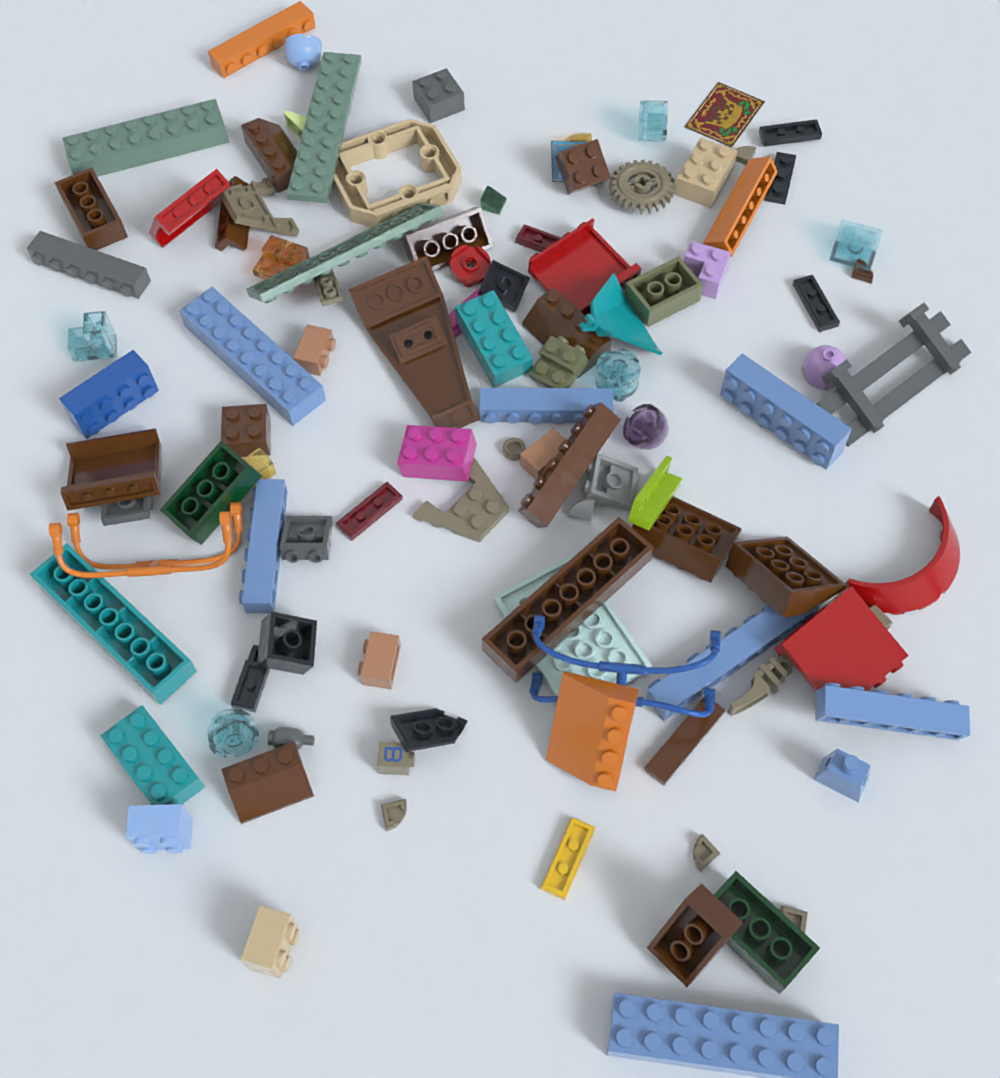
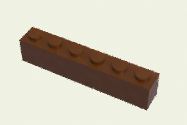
M602 402L594 405L590 404L582 414L584 417L572 427L570 431L572 434L568 440L566 439L560 444L557 456L547 463V470L543 476L540 475L533 483L534 489L521 500L520 504L522 506L518 512L537 528L548 527L621 421Z

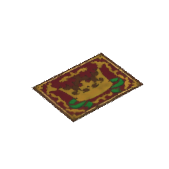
M718 82L685 127L729 147H733L765 101Z

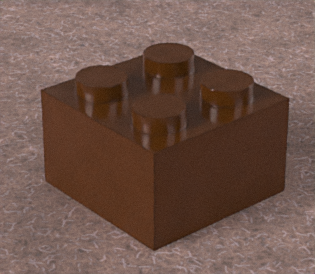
M598 139L563 150L555 156L568 195L604 183L611 178Z
M266 404L222 407L221 441L241 458L271 455V417Z

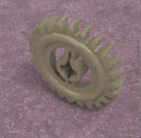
M633 160L632 164L627 162L625 166H619V169L615 170L614 175L611 176L609 183L610 195H613L614 202L618 199L619 207L622 203H625V211L629 206H632V213L635 212L637 207L640 209L641 215L644 208H647L649 214L652 207L658 212L659 204L665 208L666 201L670 203L671 198L674 197L676 185L674 184L675 179L671 177V172L666 171L664 166L660 167L659 163L652 164L653 161L650 160L647 163L645 160H641V162Z

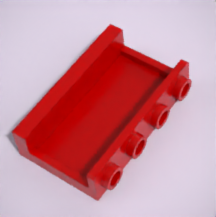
M215 169L156 215L149 234L164 248L221 203L222 199L219 195L226 191L231 184L218 169Z

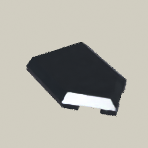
M437 708L390 716L391 727L406 752L455 744L468 720L461 717L455 719L444 715L445 711Z

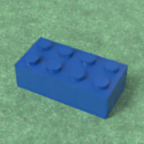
M133 349L60 397L59 400L73 425L88 439L110 423L115 422L126 412L133 410L147 398L152 397L159 389L149 366Z

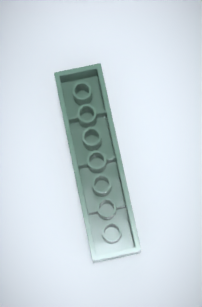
M212 99L63 137V142L73 175L92 167L97 177L226 144L229 143V139L217 101Z

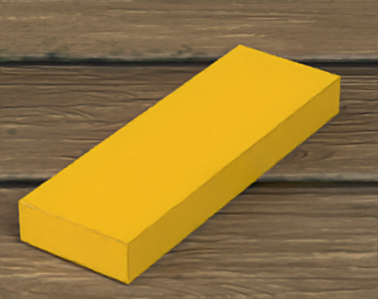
M571 817L541 886L542 891L562 900L566 899L595 831L594 826Z

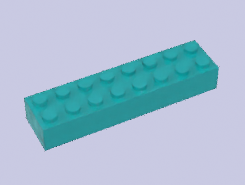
M67 543L63 546L64 553L62 557L68 567L81 572H97ZM55 554L30 573L38 587L160 705L197 672L192 661L104 578L72 576L62 570Z

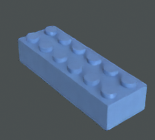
M743 353L725 370L720 395L727 402L740 408L744 414L758 421L761 426L771 430L779 439L788 442L796 451L805 454L816 465L822 466L826 470L843 453L852 428Z

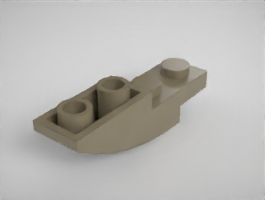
M333 269L327 275H318L313 278L322 307L343 302Z

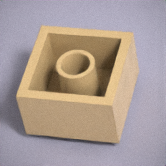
M259 906L240 959L250 970L280 979L282 973L287 972L291 962V956H289L291 947L297 944L300 935L299 925L291 914Z

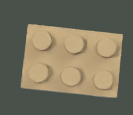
M700 137L676 178L674 195L712 208L734 169L738 150Z

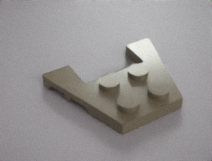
M263 178L258 183L251 181L250 185L247 186L239 184L229 187L219 195L236 224L297 237L299 229L292 218H274L261 196H273L275 188L269 178Z
M473 458L469 481L474 485L446 513H443L426 501L413 514V517L417 521L421 522L423 520L434 524V527H443L451 530L454 534L480 543L509 513V506L477 460Z

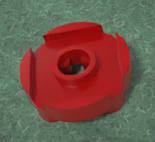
M462 245L452 253L449 263L450 272L458 282L463 283L466 287L480 284L483 282L491 264L490 256L479 246L468 247V245ZM466 262L470 264L475 263L474 268H468Z

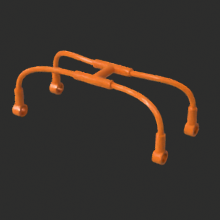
M231 502L230 511H223L219 514L223 543H225L224 553L200 559L136 561L131 564H102L89 560L83 554L80 547L79 513H68L67 524L70 527L71 541L74 543L75 551L93 568L118 571L81 572L71 569L66 565L62 557L64 553L62 524L60 522L50 523L48 529L49 535L52 537L53 553L56 555L59 566L72 576L81 578L168 575L173 572L205 571L223 565L229 556L238 549L241 542V532L243 531L241 502ZM232 519H233V527H234L233 529H234V532H236V537H235V542H234L233 546L231 547V542H233V540H232V539H233V538H232V528H231Z

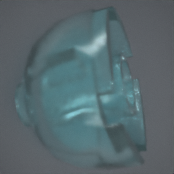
M232 708L219 712L212 718L209 724V747L214 754L220 757H227L226 754L235 753V757L242 756L250 752L258 743L257 737L259 732L257 724L253 717L242 709Z

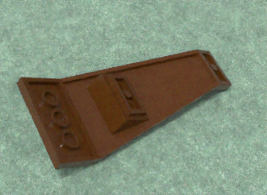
M427 256L348 289L365 329L429 414L435 427L462 428L480 420L470 396L445 299ZM427 331L431 332L432 338L426 339L424 333ZM410 340L413 345L410 348H406L404 342Z

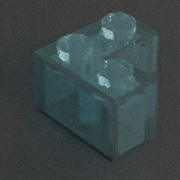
M106 311L84 313L83 327L68 328L67 349L74 362L117 357V336Z

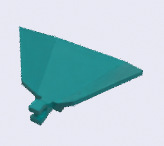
M613 273L591 301V315L587 314L584 317L587 322H580L579 327L583 332L595 331L597 336L614 337L662 355L663 352L656 346Z

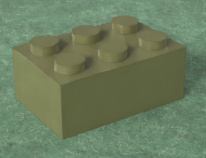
M678 256L626 282L625 295L637 315L649 327L699 302L703 284Z

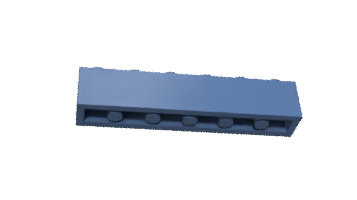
M480 388V422H508L512 424L518 422H530L533 424L540 422H552L554 424L577 423L584 417L582 414L590 404L594 405L602 402L613 412V388Z
M259 479L256 488L252 489L254 508H250L249 516L252 524L251 528L247 529L249 548H246L244 553L247 565L246 569L242 570L244 589L240 590L239 603L243 605L246 613L275 612L281 558L280 542L284 529L288 495L284 479Z
M826 683L825 686L816 691L815 721L951 740H960L970 736L969 706L960 705L959 701L956 700L939 702L934 697H921L918 699L912 698V695L907 693L890 695L886 690L869 692L864 691L863 687L858 686L849 687V689L841 688L840 684Z

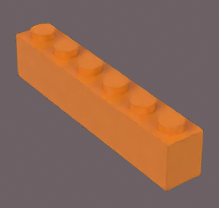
M301 1L291 5L209 50L208 55L211 66L223 78L233 74L283 46L286 43L287 37L295 34H305L314 29L316 26L313 12Z
M771 156L749 159L705 238L704 245L731 252L730 257L733 256L778 173Z

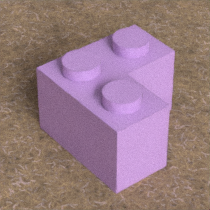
M691 241L684 257V263L703 284L701 295L716 299L728 269L731 252Z

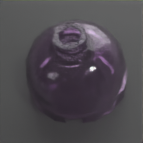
M642 404L633 409L632 411L635 413L630 418L627 416L624 422V438L631 445L641 450H652L660 446L666 439L669 431L668 420L664 413L652 404Z

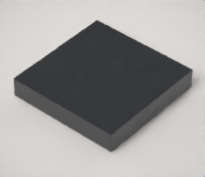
M492 260L477 294L481 296L494 290L503 307L516 312L530 277Z

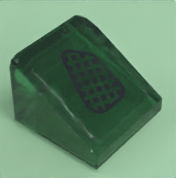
M487 186L480 200L482 210L500 215L507 198L492 187Z

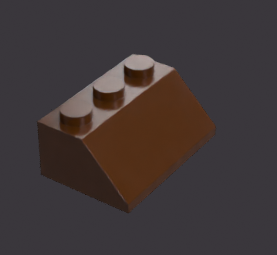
M295 742L221 769L241 824L314 797Z

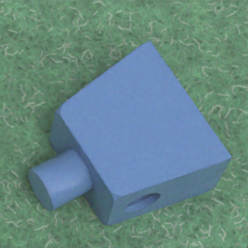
M835 749L823 758L813 780L859 802L869 781L871 766L854 755H850L840 749Z

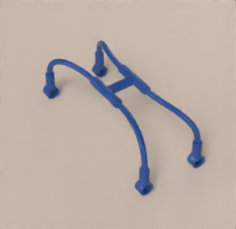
M534 616L532 636L535 644L542 651L556 659L573 665L599 669L602 672L617 673L616 684L625 686L627 674H670L690 671L707 665L720 652L721 631L710 630L709 645L711 653L706 658L691 664L654 668L628 663L589 662L563 655L546 646L539 638L542 631H544L545 616ZM533 672L529 690L532 699L541 703L557 702L558 696H538L539 690L542 687L543 675L542 673ZM705 688V711H696L664 702L647 700L644 697H637L636 707H643L644 705L693 717H707L714 710L715 689Z

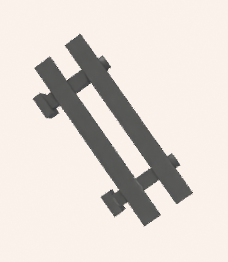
M925 302L899 320L903 328L909 324L913 332L865 368L851 376L847 370L852 366L846 359L821 377L826 385L832 381L836 389L816 404L832 415L848 403L858 416L847 425L852 428L846 443L847 447L871 430L875 433L885 426L883 424L885 418L944 373L948 372L951 375L961 368L959 365L961 360L972 353L962 339L949 347L940 335L943 330L951 325L941 311L929 319L925 314L929 308ZM925 345L934 359L872 405L863 391Z

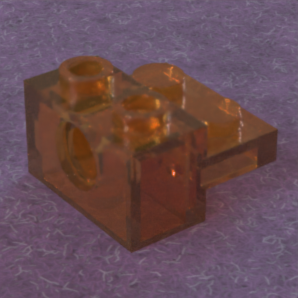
M270 235L261 249L262 257L254 267L253 274L254 276L267 279L310 258L308 247Z

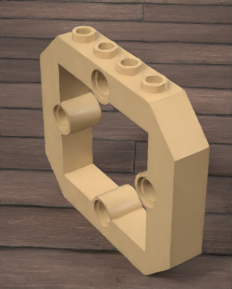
M407 119L342 142L332 185L351 221L373 227L423 202L441 206L451 203L462 183V172L459 163L436 125ZM418 143L420 147L421 169L426 173L435 172L439 180L419 187L409 184L404 185L399 189L397 195L370 204L366 198L368 189L365 174L358 170L352 171L350 167L372 159H384L389 153Z

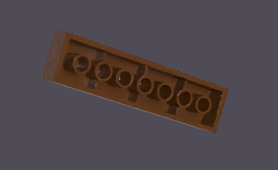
M618 517L481 639L482 651L517 683L548 655L533 640L534 616H545L544 631H542L539 638L546 646L553 650L651 561L654 546Z

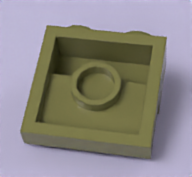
M550 336L539 351L541 357L528 374L530 378L548 388H570L589 363L585 354L586 351L577 344L574 347L568 345L569 342L562 336L557 338Z

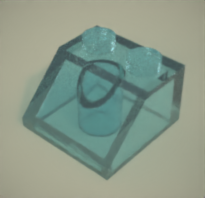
M842 219L829 261L870 271L883 230ZM857 259H861L867 264H858Z

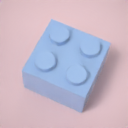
M182 804L129 806L126 838L143 854H155L157 850H166L168 853H181L182 850L191 849L193 818Z

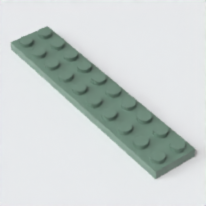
M334 52L323 53L287 190L288 200L328 203L362 63L361 55Z
M420 203L247 288L246 291L249 297L260 302L270 303L276 300V296L281 293L288 294L294 291L295 287L300 284L311 283L314 280L313 278L318 275L329 274L332 272L331 269L336 266L342 267L349 264V260L354 257L360 258L367 255V251L372 248H381L386 245L385 242L397 240L403 237V233L407 231L418 230L420 225L425 222L431 223L438 219L437 216L443 214L442 207L436 204Z

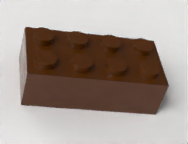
M92 167L54 182L63 203L88 248L99 250L128 238L117 211Z

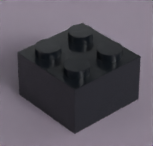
M271 611L261 621L257 667L301 675L314 667L317 620Z

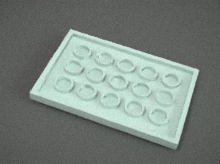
M574 553L495 595L494 601L506 618L576 554ZM608 601L601 605L553 649L563 655L589 662H617L652 667ZM547 655L536 665L555 696L559 695L563 671L616 683L617 673L602 672L599 669L573 665L550 655ZM627 674V683L640 675Z

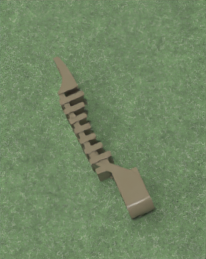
M877 605L870 608L888 630L893 622ZM786 654L778 655L776 659L772 657L767 665L763 663L759 666L758 671L753 674L754 678L751 680V689L730 703L731 708L727 712L731 716L765 699L768 696L766 692L769 690L773 694L778 692V686L785 682V675L789 676L792 673V667H795Z

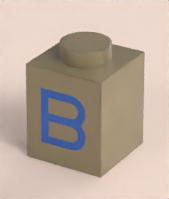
M379 742L377 759L379 774L409 775L410 767L415 765V752H406L401 743Z

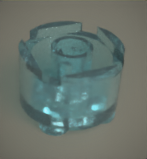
M640 101L638 141H666L668 101Z
M626 349L604 352L597 361L596 388L613 389V399L617 402L624 401L636 392L640 378V364L637 356Z

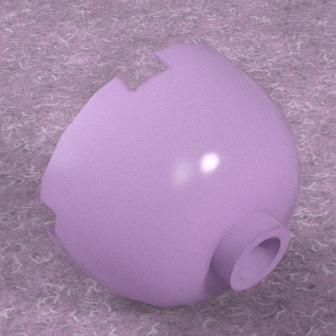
M822 345L811 350L807 354L802 366L806 382L818 389H826V387L832 386L836 388L832 381L826 385L821 377L845 361L844 354L838 348L831 345Z

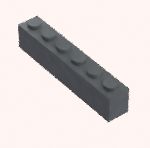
M39 231L27 247L31 260L35 264L50 267L57 272L67 273L73 278H81L90 284L103 286L107 290L120 292L127 297L131 296L139 299L151 282L147 269L143 266L43 231Z

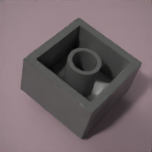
M447 68L412 81L414 100L430 123L465 110L464 92Z

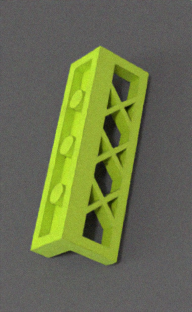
M666 455L636 496L628 522L649 531L680 487L682 478L668 473L672 457Z

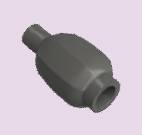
M278 727L275 730H269L268 745H272L275 749L295 742L297 749H300L303 745L313 746L315 741L314 735H305L300 729L292 727Z

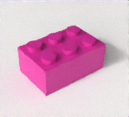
M407 425L397 461L403 477L468 482L477 446L472 429Z

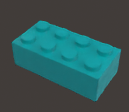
M494 290L455 306V320L493 388L520 377L531 370L533 357Z
M143 705L100 735L151 805H183L205 788L201 780Z

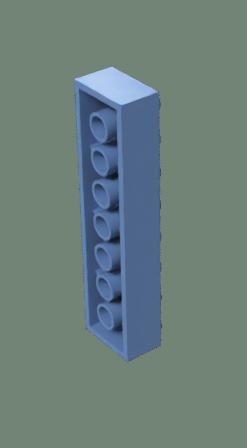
M209 288L179 310L185 327L292 426L326 401L323 385L215 288Z
M614 993L607 1056L759 1078H838L839 1024Z

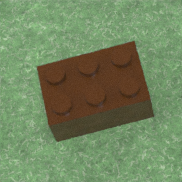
M700 884L685 898L646 948L688 987L710 964L742 926L743 922L703 884Z

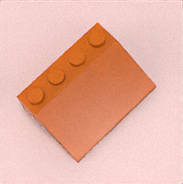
M563 671L546 760L591 786L616 792L639 689Z

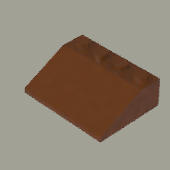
M674 496L649 531L635 524L632 525V528L654 546L652 555L656 558L665 560L677 568L694 574L699 579L710 583L719 572L730 552L732 543L736 541L742 528Z
M788 536L733 542L726 562V567L735 577L744 582L763 602L772 607L779 616L785 618L802 615L844 591L847 587L842 580Z

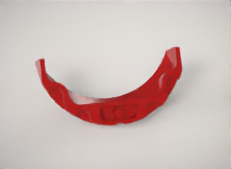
M940 496L935 498L929 512L943 525V529L940 532L941 544L933 559L922 570L905 579L888 583H869L854 579L846 581V589L852 586L869 608L877 605L883 613H890L892 615H902L905 612L921 610L936 602L940 595L945 593L951 586L959 568L960 546L956 531Z

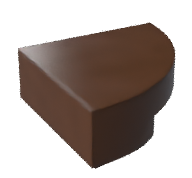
M857 259L851 278L871 284L873 271L870 270L865 261Z

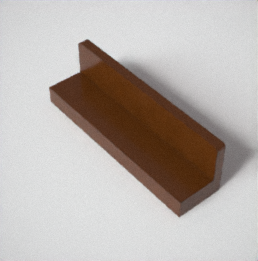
M236 176L228 181L231 184L230 187L239 184L242 186L250 185ZM221 200L215 248L223 251L232 244L244 251L247 249L250 227L236 224Z

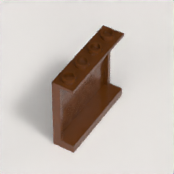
M156 428L66 443L70 454L67 486L61 487L60 493L67 511L160 495L162 446Z

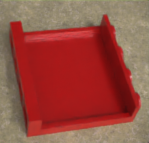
M593 218L587 222H582L571 233L567 232L556 243H550L539 254H534L529 259L528 273L546 292L556 288L585 316L591 313V301L613 273L624 291L626 282L640 276L642 269L637 263L630 266L593 228L595 221Z
M852 586L840 592L773 648L779 656L786 654L815 691L825 686L826 683L840 684L841 688L848 689L853 686L863 687L864 691L870 690L873 686L877 688L887 680L885 676L889 672L895 673L903 667L902 661L909 656Z

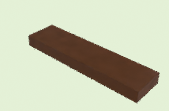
M704 698L693 710L705 711ZM714 701V710L709 716L702 718L688 716L649 761L644 770L661 784L665 785L726 710Z

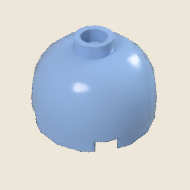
M295 34L287 37L286 43H284V53L288 62L303 71L314 67L321 58V40L311 34V38L304 37V34Z

